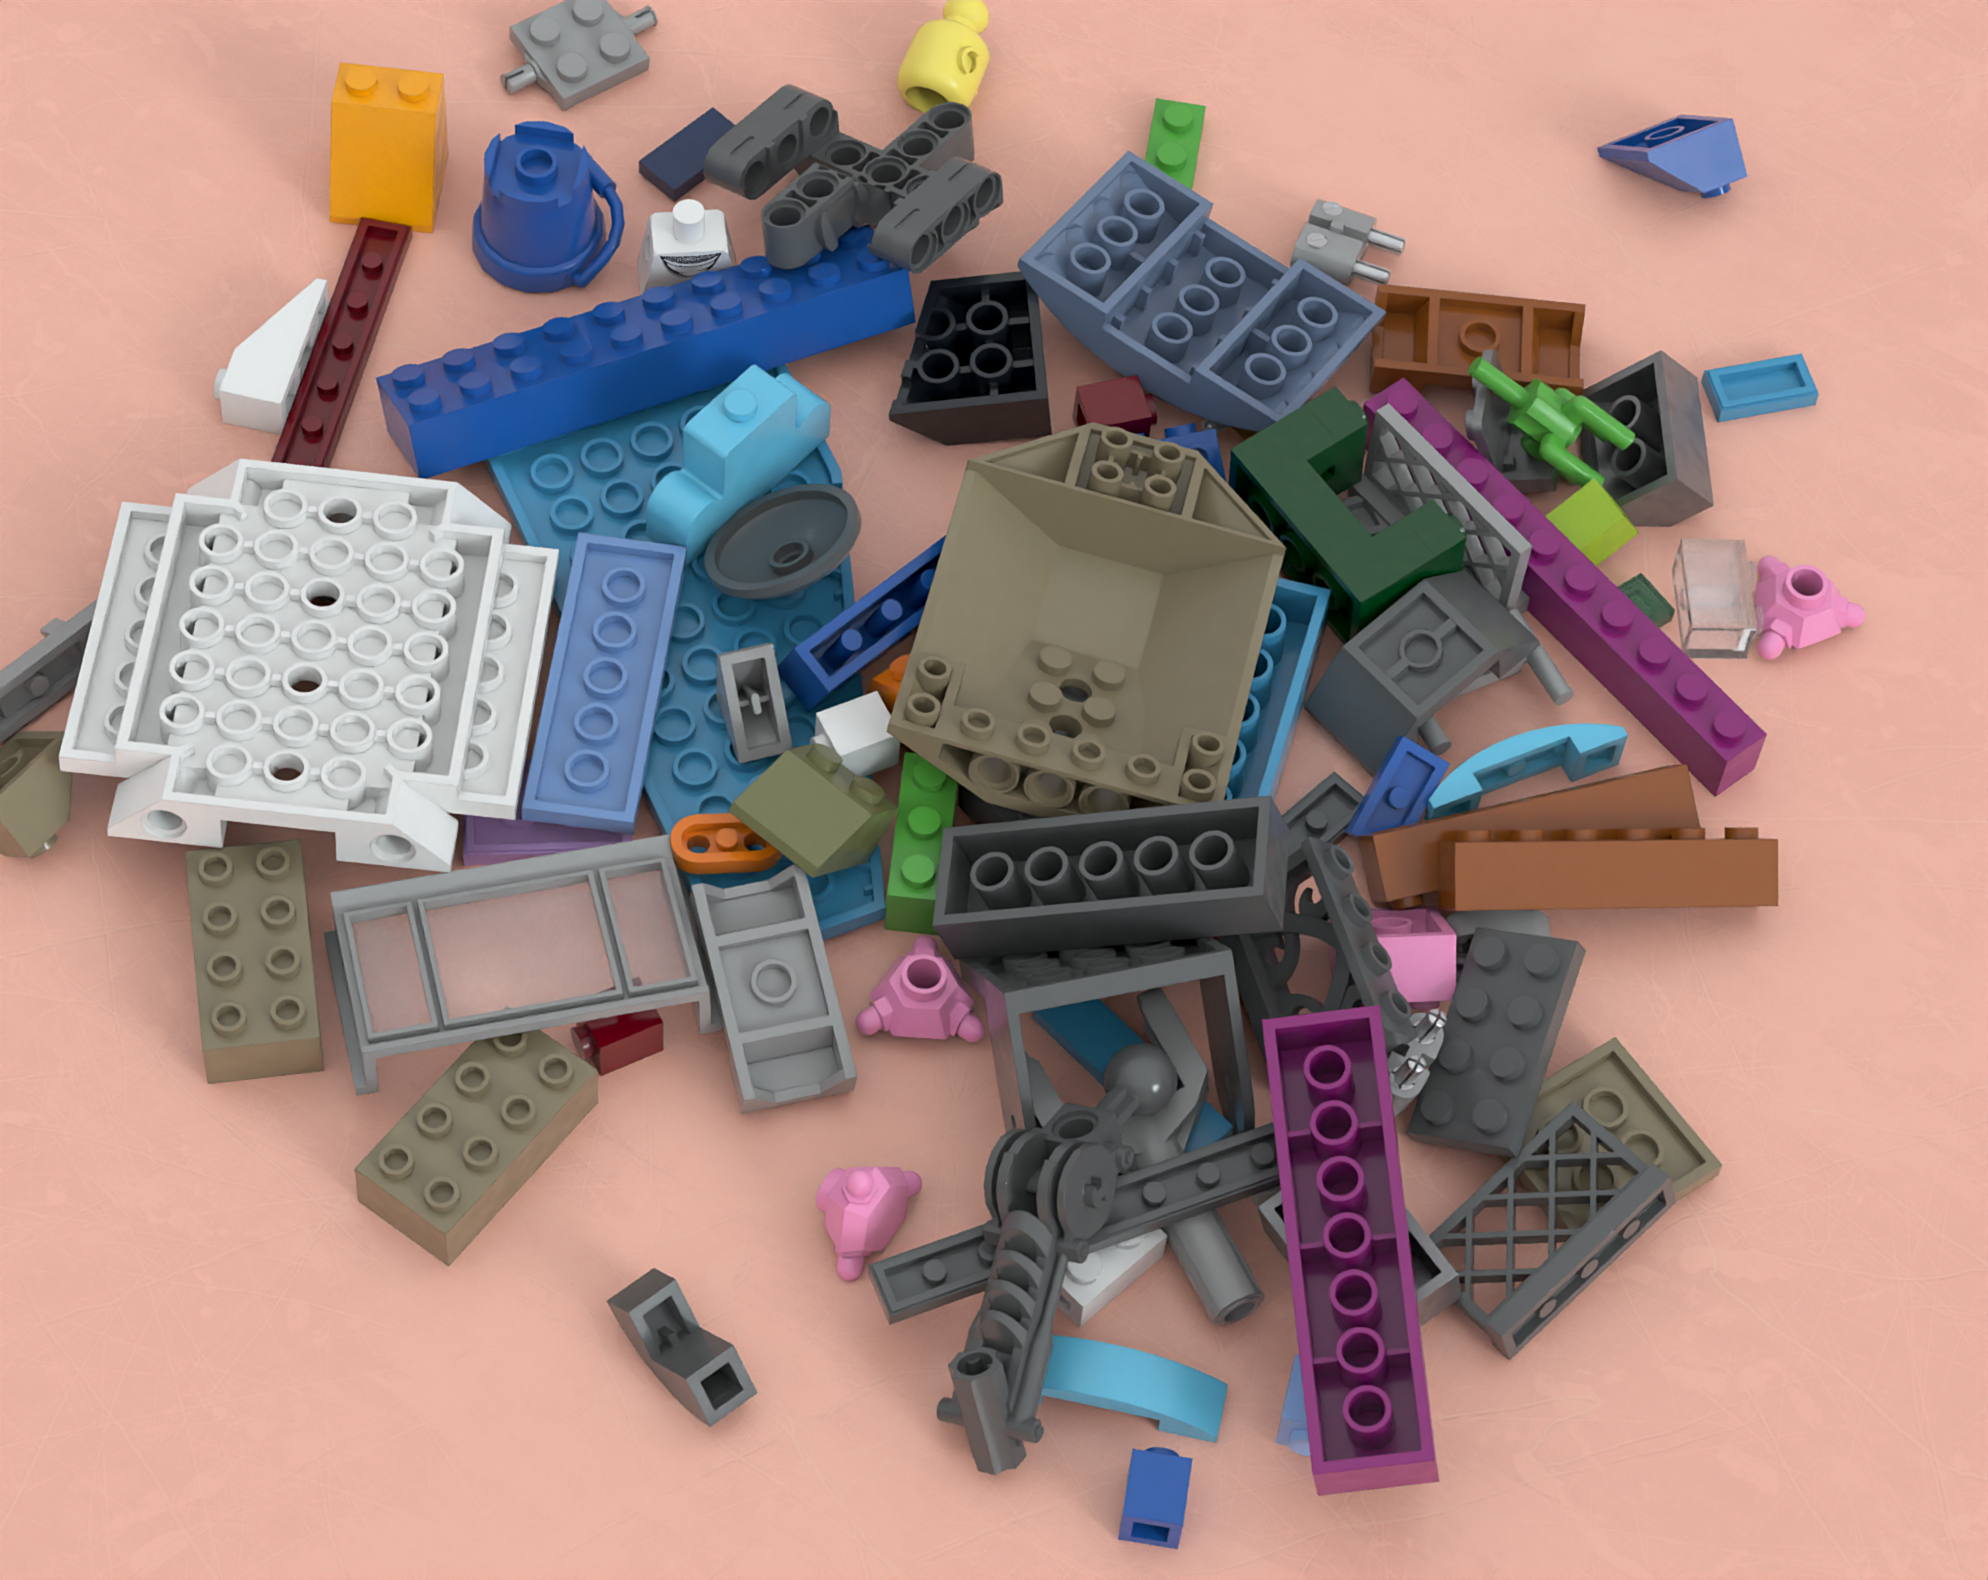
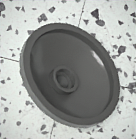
M803 484L772 492L737 511L716 531L705 552L704 564L706 572L718 590L738 598L766 600L799 592L830 574L847 557L860 533L862 521L860 511L855 500L848 492L828 484Z

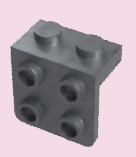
M1496 349L1483 350L1482 358L1504 373ZM1472 377L1475 403L1474 409H1468L1465 417L1468 440L1475 441L1479 454H1482L1521 493L1556 491L1559 470L1545 460L1544 462L1537 460L1521 447L1520 441L1524 434L1506 421L1510 404Z

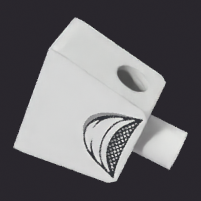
M685 199L679 201L674 206L673 212H659L650 215L637 260L640 295L652 287H669L691 280L693 276L704 271L717 272L736 266V255L724 212L719 209L704 210L703 205L698 201Z

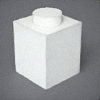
M878 691L816 713L815 736L810 738V744H823L836 751L842 757L843 761L841 764L857 776L864 777L894 766L899 762L900 741L886 732L891 715Z

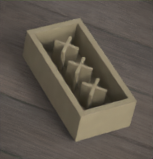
M300 839L185 851L202 1052L208 1084L324 1071Z
M540 1029L474 1041L354 1169L358 1202L449 1267L598 1104L597 1069Z

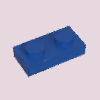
M1397 736L1344 832L1358 840L1357 836L1417 823L1450 763L1407 737Z

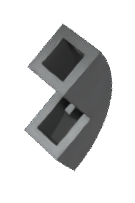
M653 1268L607 1300L611 1311L626 1336L655 1376L689 1412L709 1427L758 1393L734 1345L699 1326L675 1278Z

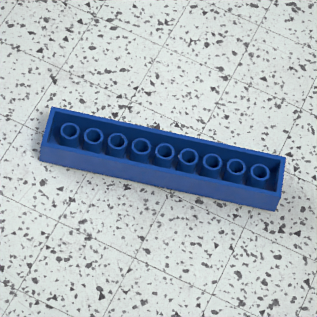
M869 224L860 228L852 226L838 238V247L833 252L824 248L801 267L781 269L768 263L766 256H752L743 260L741 264L717 272L704 271L693 276L691 280L669 287H652L640 296L620 302H604L597 305L592 311L569 318H553L545 322L543 326L521 333H505L496 337L492 342L470 349H453L445 353L443 357L418 365L406 364L399 366L392 373L376 378L387 430L417 477L423 479L433 477L734 381L753 364L764 371L916 323L909 272L869 252L867 245H872L874 230Z

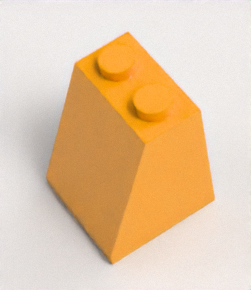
M340 62L331 101L330 222L359 225L361 217L411 226L414 232L433 233L449 154L444 73Z

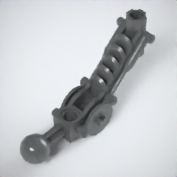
M1149 1043L1129 1044L1112 1055L1104 1071L1106 1095L1095 1108L1065 1102L1043 1128H1033L1031 1132L1026 1129H1010L1000 1137L991 1151L985 1170L984 1195L985 1204L992 1216V1220L985 1223L982 1235L985 1238L986 1244L997 1247L982 1305L969 1328L964 1352H959L948 1365L954 1386L952 1398L943 1397L938 1403L936 1412L937 1418L940 1421L965 1427L973 1459H975L977 1469L980 1472L997 1475L1008 1469H1016L1027 1456L1023 1441L1038 1443L1044 1433L1040 1419H1036L1035 1416L1053 1349V1320L1068 1261L1079 1264L1086 1261L1089 1254V1244L1086 1239L1097 1233L1105 1223L1115 1198L1117 1175L1121 1169H1129L1134 1161V1150L1131 1146L1123 1145L1119 1129L1130 1116H1152L1168 1106L1177 1089V1072L1166 1052Z

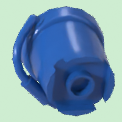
M525 121L516 124L515 134L507 136L502 141L499 133L491 140L484 153L482 200L473 216L472 251L481 268L501 285L526 293L556 292L573 285L585 288L608 264L621 242L625 221L623 203L615 191L616 184L591 157L584 145L583 149H581L580 146L574 143V133L564 126L547 121ZM593 190L601 198H605L610 206L612 225L607 242L604 215L593 196Z

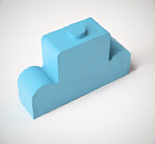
M753 364L685 425L683 429V467L679 471H672L666 475L651 493L646 508V536L655 543L687 547V566L707 548L716 531L732 515L749 503L763 497L829 437L830 404L787 373L780 374L774 378L757 365Z

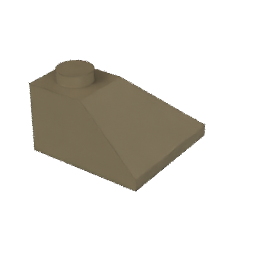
M18 731L0 748V853L4 856L34 858L43 854L56 842L58 837L55 833L69 821L72 772L60 771L59 753L65 731Z

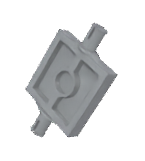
M565 0L510 26L509 39L523 56L524 65L506 74H502L500 76L502 86L511 95L515 91L536 83L551 94L562 111L649 70L650 58L637 42L634 35L651 26H656L658 23L656 14L647 5L623 17L613 10L607 0Z

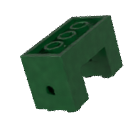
M1335 386L1232 448L1230 453L1229 486L1286 547L1281 570L1287 578L1292 581L1331 590L1327 625L1345 645L1423 579L1462 571L1467 536L1459 519L1452 513L1446 514L1434 499L1374 536L1367 532L1337 495L1362 481L1368 419L1361 406L1354 400L1348 401Z

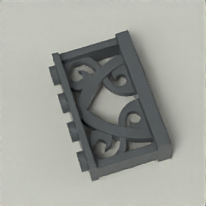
M1313 837L1303 841L1301 848L1288 856L1283 931L1218 936L1220 943L1232 949L1237 987L1265 1061L1266 1052L1262 1020L1299 1015V1011L1303 1008H1307L1312 1013L1359 1008L1362 1002L1364 1007L1380 1005L1387 1053L1401 1043L1408 1044L1416 1038L1409 1019L1411 1017L1410 1006L1396 987L1390 971L1392 968L1391 958L1377 939L1371 924L1373 919L1371 908L1359 894L1352 876L1354 866L1350 857L1340 846ZM1313 876L1321 899L1314 904L1312 900L1313 889L1307 887L1299 899L1300 914H1296L1295 895L1298 886ZM1299 935L1318 938L1337 950L1333 978L1324 1005L1313 997L1304 994H1291L1287 985L1296 969L1300 956ZM1276 947L1285 950L1284 957L1280 963L1274 951Z

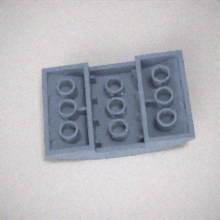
M1128 150L1019 259L1017 267L1038 297L1066 329L1115 371L1124 377L1137 375L1144 390L1182 410L1228 426L1260 432L1307 404L1381 323L1386 315V311L1301 258L1290 269L1209 219L1214 205L1212 202Z

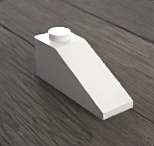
M316 278L234 349L227 369H219L214 384V399L220 400L223 423L281 435L329 306L327 280Z

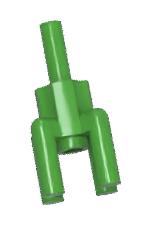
M1481 356L1477 357L1468 369L1470 376L1510 404L1506 421L1524 434L1520 441L1521 447L1537 460L1543 462L1545 460L1559 470V476L1572 485L1578 484L1583 487L1594 478L1601 485L1604 483V476L1566 450L1577 439L1582 427L1603 442L1609 440L1621 450L1628 448L1635 438L1633 431L1585 396L1574 395L1566 388L1553 390L1540 379H1533L1531 383L1523 388Z

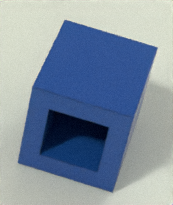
M1151 1447L1145 1451L1132 1449L1118 1540L1178 1549L1184 1523L1193 1458L1181 1457L1175 1451L1163 1447Z

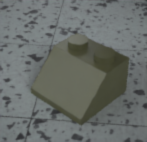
M813 743L787 749L733 801L728 811L814 878L868 863L899 808L884 797L885 791L880 785L866 777L857 776L841 764L843 761L842 757L836 751L826 745Z

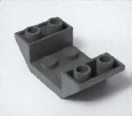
M1465 570L1425 578L1342 646L1304 703V709L1375 778L1397 736H1405L1419 745L1418 728L1488 669L1499 679L1502 678L1540 646V641Z

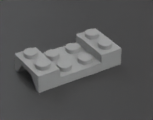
M794 864L765 881L725 889L705 883L692 885L689 899L701 951L706 955L729 1049L728 1062L741 1114L854 1091L857 1074L806 872Z

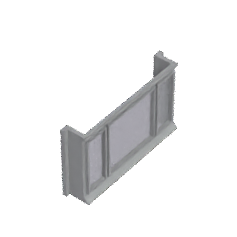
M669 834L451 871L450 873L445 872L330 892L335 931L324 932L356 1096L379 1092L375 1058L690 1002L693 1004L700 1034L723 1030L705 954L701 951L686 883L680 872L676 871Z

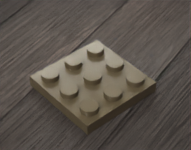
M1616 1037L1543 1080L1521 1146L1522 1149L1574 1101L1648 1166L1654 1163L1671 1179L1676 1201L1717 1177L1722 1167L1721 1162ZM1575 1123L1558 1139V1154L1590 1153V1135ZM1599 1144V1152H1608ZM1549 1148L1542 1155L1549 1154ZM1498 1155L1505 1164L1512 1158ZM1624 1165L1599 1166V1190L1622 1189L1635 1174ZM1590 1166L1557 1167V1192L1590 1190ZM1529 1168L1517 1177L1528 1193L1549 1192V1168ZM1590 1203L1557 1205L1558 1229H1578L1590 1219ZM1598 1203V1210L1606 1203ZM1539 1205L1548 1216L1549 1205Z

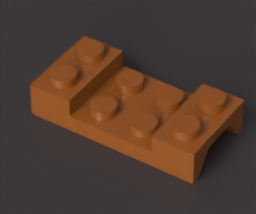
M1378 284L1374 304L1385 310L1386 315L1381 323L1372 331L1369 392L1380 393L1403 377L1421 395L1424 384L1473 389L1472 376L1468 374L1471 363L1477 357H1482L1483 350L1496 349L1504 374L1523 388L1531 383L1533 379H1540L1553 390L1566 388L1576 396L1582 395L1584 379H1580V345L1585 317V304Z

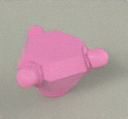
M1771 555L1764 556L1759 560L1757 571L1761 576L1759 578L1761 582L1755 584V624L1761 629L1760 632L1764 634L1757 646L1758 653L1762 658L1767 660L1775 659L1780 655L1784 647L1800 649L1840 634L1841 628H1845V626L1856 628L1865 621L1866 614L1864 609L1858 604L1848 602V598L1841 597L1838 588L1831 580L1827 579L1820 569L1811 565H1798L1790 569L1785 562L1781 563L1776 557Z
M928 935L916 938L913 942L912 950L906 953V956H899L869 994L873 1000L869 1002L870 1007L861 1011L855 1020L857 1030L864 1035H872L884 1029L885 1032L890 1030L893 1036L946 1040L950 1034L952 1036L958 1034L968 1042H977L985 1033L984 1023L972 1014L974 1009L971 1006L975 1001L951 960L943 958L938 952L935 939Z
M872 1166L847 1168L846 1170L835 1168L824 1178L817 1192L816 1207L825 1213L824 1225L835 1244L834 1251L838 1254L836 1270L840 1278L845 1281L858 1279L863 1271L864 1258L870 1256L871 1252L884 1250L905 1220L908 1198L917 1195L922 1188L921 1177L916 1172H902L900 1167Z

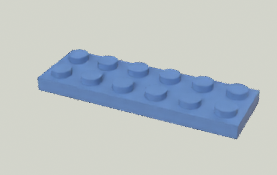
M578 533L521 807L522 820L634 835L685 571L687 547Z

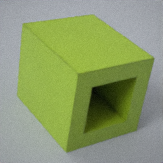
M1595 478L1545 516L1595 566L1639 533L1612 496Z

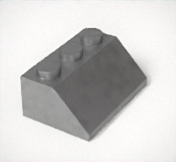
M1660 350L1583 390L1582 396L1588 398L1635 433V438L1630 446L1625 450H1621L1609 440L1601 441L1583 427L1580 432L1583 462L1604 476L1602 486L1612 496L1634 526L1671 527L1714 506L1698 379L1695 375Z

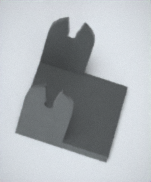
M1212 937L959 959L962 980L982 995L985 1000L1006 1132L1010 1129H1026L1031 1132L1033 1128H1037L1019 1014L1194 980L1200 981L1213 1075L1223 1117L1234 1126L1231 1136L1255 1129L1253 1088L1232 949Z

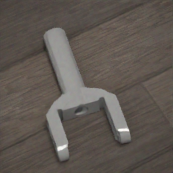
M1160 987L1148 989L1138 994L1136 998L1144 1018L1145 1034L1153 1046L1167 1053L1176 1068L1177 1091H1175L1169 1105L1152 1116H1130L1119 1130L1122 1143L1133 1148L1134 1161L1129 1169H1121L1118 1173L1119 1176L1184 1154L1191 1132L1199 1121L1209 1091L1208 1068ZM1025 1051L1036 1127L1043 1128L1063 1104L1040 1062L1030 1057ZM1216 1209L1160 1228L1167 1235V1241L1214 1325H1227L1241 1320L1252 1313L1264 1300L1265 1296Z

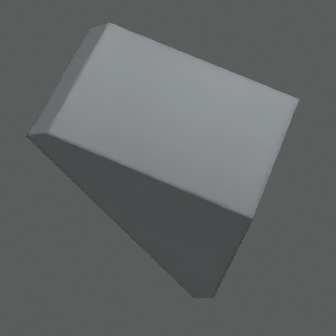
M769 642L717 654L716 699L737 761L745 763L783 754L787 749L793 748L773 644Z

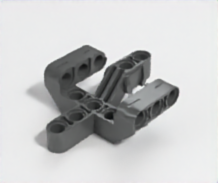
M786 84L718 139L709 149L703 167L706 180L749 200L761 197L792 169H795L799 177L769 201L761 212L766 259L768 263L781 269L801 267L824 248L833 252L838 247V238L852 226L860 228L867 223L876 227L872 237V245H867L869 252L876 257L914 274L925 271L965 234L976 228L981 217L986 216L1004 203L1001 176L997 172L973 163L975 151L972 113L968 107L956 102H945L932 107L881 150L841 133L839 130L838 111L833 109L832 103L829 100L792 84Z

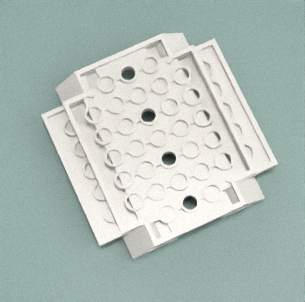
M241 458L188 488L187 494L175 493L172 507L122 502L59 753L60 771L128 778L117 785L107 828L108 836L222 848L228 821L335 832L337 861L450 873L458 833V820L448 813L515 820L559 565V549L509 544L512 524L458 482ZM345 513L353 517L351 521L346 523H334L328 520L333 514ZM317 596H330L337 600L334 604L325 607L310 603ZM299 681H312L319 685L317 689L311 692H298L291 688ZM283 768L296 769L301 773L299 777L289 781L279 780L272 776L279 769Z

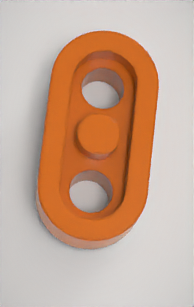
M731 813L687 816L675 824L670 835L674 863L681 870L691 874L761 872L775 866L782 856L781 852ZM752 844H758L762 846L764 849L750 851L746 847ZM693 847H703L707 851L705 853H694L690 849Z

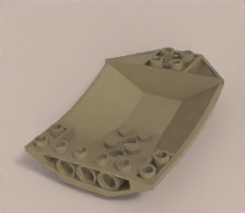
M1092 422L967 461L943 548L886 732L985 802L1041 818L1224 800L1286 547L1198 451L1179 446L1173 442L1160 441L1128 432L1119 427H1109ZM1068 686L1077 687L1084 690L1089 698L1083 702L1071 701L1062 695L1060 689ZM1052 731H1065L1075 738L1059 735Z

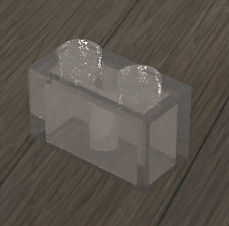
M1681 539L1672 567V576L1682 651L1689 658L1747 659L1753 639L1760 638L1762 634L1763 613L1760 605L1753 604L1752 593L1756 589L1757 570L1755 562L1747 560L1745 540Z

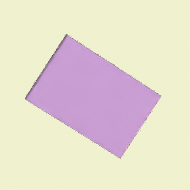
M525 759L515 820L463 815L464 866L492 865L633 840L632 834L522 820L521 807L531 759Z

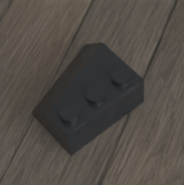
M1021 271L932 280L915 329L916 338L910 358L905 361L901 374L902 383L897 399H893L889 420L946 446L1052 435L1039 298Z

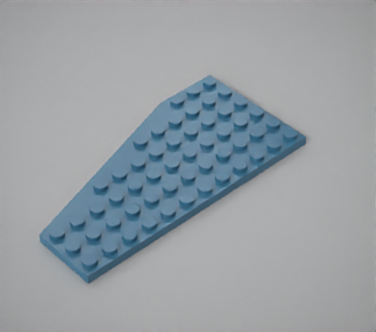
M786 364L765 370L774 378L783 373L792 376ZM733 381L483 460L523 545L559 549V565L552 601L559 620L562 615L578 533L654 542L646 536V508L651 493L666 475L672 471H679L683 467V429L685 425ZM824 440L765 495L780 489L803 484H828L842 489V472L827 442ZM706 549L687 566L685 565L642 789L645 801L662 835L669 834L670 837L675 824L690 815L730 813L728 810L733 801L782 755L779 754L745 763L737 761L716 699L717 654L771 642L774 646L778 666L795 647L855 603L850 554L830 574L812 586L790 595L766 600L738 598L718 590L711 582L705 569L704 558ZM861 673L810 712H808L779 675L793 748L810 744V738L815 736L817 712L863 696ZM872 774L864 776L872 780ZM752 844L746 847L750 851L764 849L762 846L758 844ZM879 844L868 863L814 878L806 873L823 941L885 919L886 902ZM693 847L692 849H690V851L694 853H705L707 849L703 847ZM782 854L775 866L761 872L691 874L681 870L678 866L677 868L690 893L691 886L700 883L725 889L765 881L795 863Z

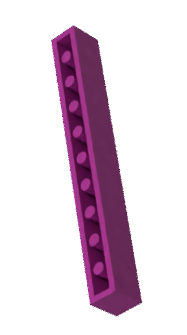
M1404 377L1364 402L1363 411L1368 419L1365 450L1368 452L1376 411L1389 403L1532 545L1521 590L1530 598L1527 611L1681 764H1687L1688 771L1713 796L1716 797L1755 769L1767 733L1482 454H1479V451ZM1395 437L1399 449L1402 450L1397 438ZM1406 464L1413 482L1416 483L1408 464ZM1430 472L1435 485H1437L1433 474ZM1442 500L1446 512L1449 513L1444 500ZM1466 508L1470 520L1473 521L1469 510ZM1478 536V539H1479L1480 544H1481V546H1482V548H1483V551H1484L1485 554H1487V552H1486V550H1485V548H1484V545H1483V543H1482V541H1481V538H1480V536ZM1502 544L1506 556L1510 557L1511 552Z

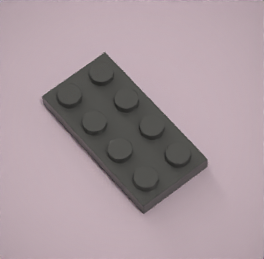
M1476 927L1446 1015L1447 1020L1442 1027L1444 1033L1443 1043L1436 1059L1428 1068L1430 1075L1420 1092L1407 1133L1415 1142L1518 1158L1586 950L1578 941Z

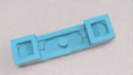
M1580 723L1540 728L1507 738L1475 754L1450 773L1430 797L1423 821L1478 809L1481 795L1561 766L1569 780L1574 782L1619 765L1628 734L1622 726Z
M1053 1335V1349L1038 1405H1041L1043 1395L1160 1420L1158 1431L1216 1443L1228 1384L1184 1364L1140 1350L1100 1341Z

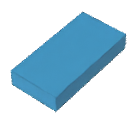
M1802 353L1705 370L1701 380L1717 422L1813 406L1816 404L1819 395Z

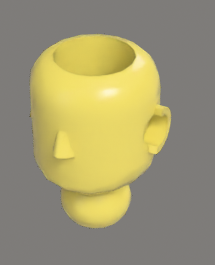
M948 0L942 13L944 19L930 20L917 29L896 79L899 93L909 106L923 113H926L937 104L945 102H956L968 108L970 107L974 96L978 93L977 89L990 61L989 49L984 40L979 36V34L986 30L990 19L988 8L983 1Z

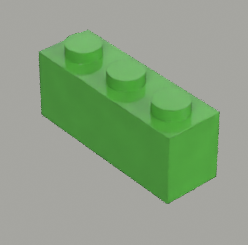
M905 752L898 803L899 809L897 811L887 889L884 930L939 936L932 925L944 828L954 826L958 782L917 753Z

